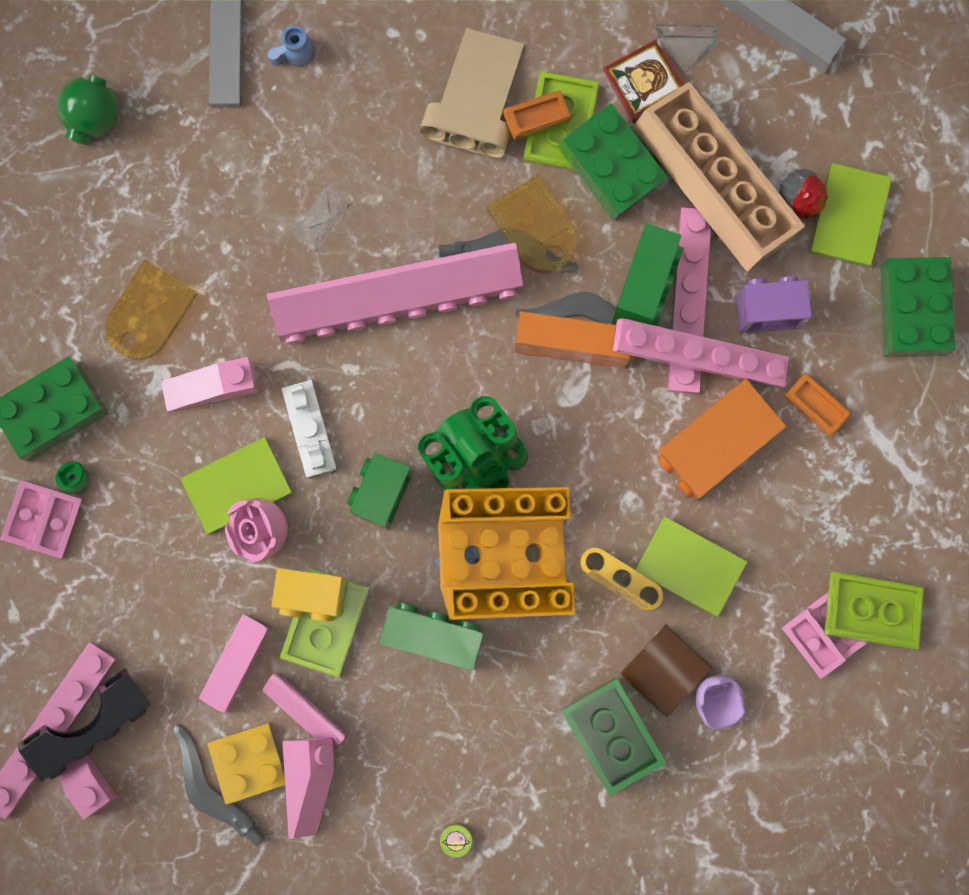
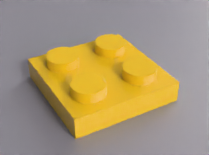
M269 723L207 743L226 805L285 785V775Z

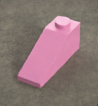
M249 357L213 364L161 381L167 412L259 393L254 365Z
M305 738L283 741L289 839L317 835L334 773L332 738Z

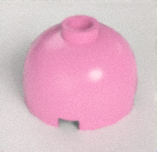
M250 498L236 502L229 509L227 515L231 514L230 523L225 524V533L228 544L238 557L244 556L249 559L247 562L253 563L268 559L282 549L288 537V523L285 514L278 505L267 499Z

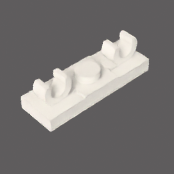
M312 380L281 388L306 478L337 470Z

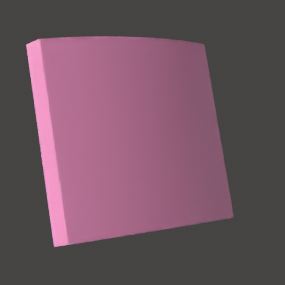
M20 480L0 540L62 559L82 499Z
M828 591L781 627L820 679L867 644V642L824 635Z

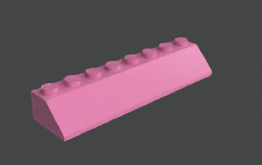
M515 242L268 293L267 299L279 339L286 341L287 344H296L305 341V336L317 334L318 338L329 337L336 334L335 330L347 328L349 332L365 329L366 324L378 322V325H388L396 322L397 317L408 315L409 319L421 318L427 315L426 311L439 309L440 313L456 310L457 305L469 303V306H479L488 302L487 299L498 296L500 300L512 299L518 296V292H523V282Z

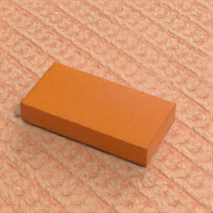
M561 90L507 107L503 110V115L514 140L570 122L572 119Z
M806 372L784 395L791 404L830 438L852 415L846 407Z

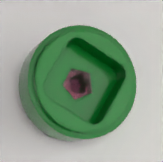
M70 461L58 469L55 477L56 484L65 493L76 494L82 491L88 484L89 473L80 463Z

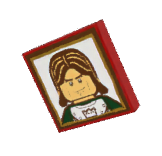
M657 39L603 68L604 74L632 122L637 121L647 108L684 85Z

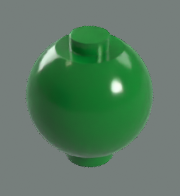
M89 74L88 78H75L62 88L57 99V114L60 122L67 129L65 138L89 146L91 138L101 137L114 127L119 116V102L114 90L106 86L108 80Z

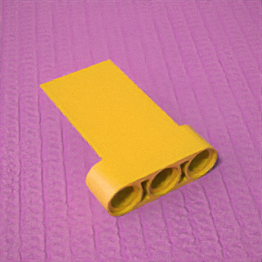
M590 548L581 556L580 568L582 572L644 611L653 610L662 603L663 592L661 587L600 548ZM598 554L602 558L603 566L599 571L595 569L590 570L587 567L586 558L588 555ZM622 570L628 574L630 581L626 588L613 581V575L616 571ZM645 587L652 588L656 593V600L652 605L640 598V592Z

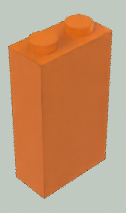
M520 311L515 353L624 369L628 361H633L634 359L632 355L613 351L616 325Z
M745 378L656 452L660 457L656 461L668 475L671 472L680 481L677 487L688 499L692 496L695 500H698L782 431L786 425Z

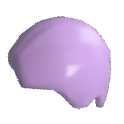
M717 674L705 679L699 685L696 693V707L705 725L714 730L724 729L738 723L745 714L744 694L740 685L730 676Z

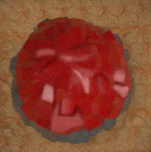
M795 170L788 174L780 186L779 193L799 219H808L820 213L826 206V201L828 200L826 185L823 184L822 180L812 170Z

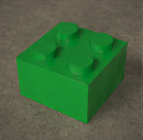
M374 453L372 459L367 457L360 471V475L363 478L359 488L354 487L347 501V504L351 507L349 512L360 519L389 530L413 472L411 468L378 453Z

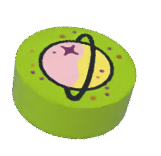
M461 824L449 825L441 834V848L450 857H462L471 848L472 835Z

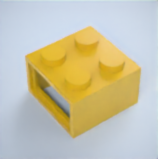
M277 568L271 607L280 608L279 615L302 617V612L304 611L311 612V619L333 622L334 616H342L347 579L338 576Z

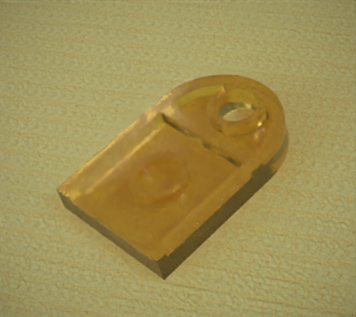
M539 174L487 205V211L508 243L516 242L518 257L529 269L539 273H553L564 268L573 258L577 246L576 231ZM551 247H556L561 250L563 258L553 262L546 257L545 252Z
M144 260L108 315L106 335L109 343L118 353L129 359L144 360L155 356L164 348L198 293ZM130 333L137 336L136 346L130 350L124 349L121 343L123 337Z

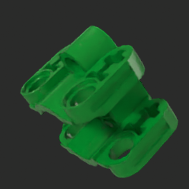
M490 396L476 398L468 409L458 411L448 417L435 432L424 435L418 443V451L444 491L446 489H456V486L460 484L464 489L506 488L510 482L508 470L514 471L523 468L529 459V454L518 437V432L513 422L497 401ZM492 406L494 408L490 417H478V412L482 407ZM500 426L504 431L502 436L498 435L495 427ZM433 442L441 443V449L437 454H426V448L429 444ZM512 448L518 454V457L515 459L511 456L509 457L507 450ZM445 462L452 468L449 474L446 473L442 466Z

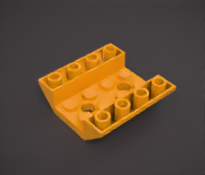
M569 487L446 489L444 491L438 523L440 585L450 620L575 615L574 583H566L563 521L571 519ZM530 544L535 545L539 549L540 555L536 562H531L526 558L525 551ZM469 546L475 547L479 552V559L475 564H470L465 560L464 552Z

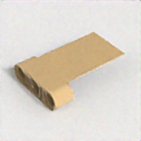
M466 28L441 103L435 102L427 105L419 128L420 134L428 140L493 158L503 157L511 131L508 124L500 120L524 43Z

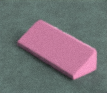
M242 614L199 699L224 714L227 713L271 628Z
M280 673L272 674L265 684L263 692L314 738H332L333 751H335L347 737V733Z

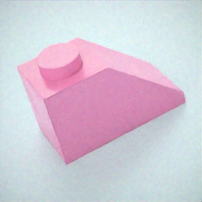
M89 755L80 760L73 759L65 765L66 769L59 775L66 796L83 820L93 816L118 798Z

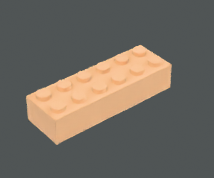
M690 82L647 108L632 127L747 272L789 243L805 227Z

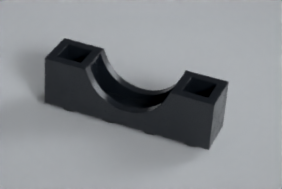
M126 668L99 686L101 696L100 707L95 718L87 726L76 731L62 732L43 725L18 743L19 753L41 782L48 777L50 779L56 778L66 769L65 765L75 758L80 760L86 757L93 750L92 746L101 739L104 741L111 739L120 731L119 727L128 720L134 722L147 712L146 708L150 705L149 701Z

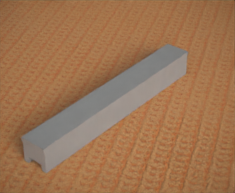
M717 0L824 74L846 41V38L790 0Z

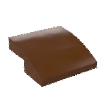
M665 624L645 645L643 650L622 670L620 675L662 714L668 717L713 667Z

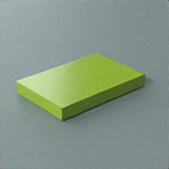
M540 71L535 98L561 90L572 119L570 122L528 135L523 162L575 171L557 146L562 139L594 116L600 82Z
M831 163L825 184L828 200L824 209L818 214L809 253L870 267L874 257L892 177Z
M265 437L180 478L207 535L224 528L225 524L230 523L231 514L227 515V513L236 502L250 498H263L275 503L293 494Z
M664 516L635 570L664 589L718 617L747 561Z
M311 568L309 569V573L329 575ZM347 581L342 616H334L333 622L311 619V612L304 611L302 612V617H293L280 659L340 678L370 588Z
M832 572L830 573L824 635L909 650H919L924 587Z

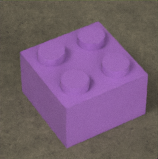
M797 276L782 277L779 279V282L767 283V279L749 280L748 285H744L736 296L739 333L800 329L811 318L808 280L798 281Z

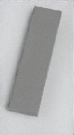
M210 0L209 105L210 107H241L242 0Z

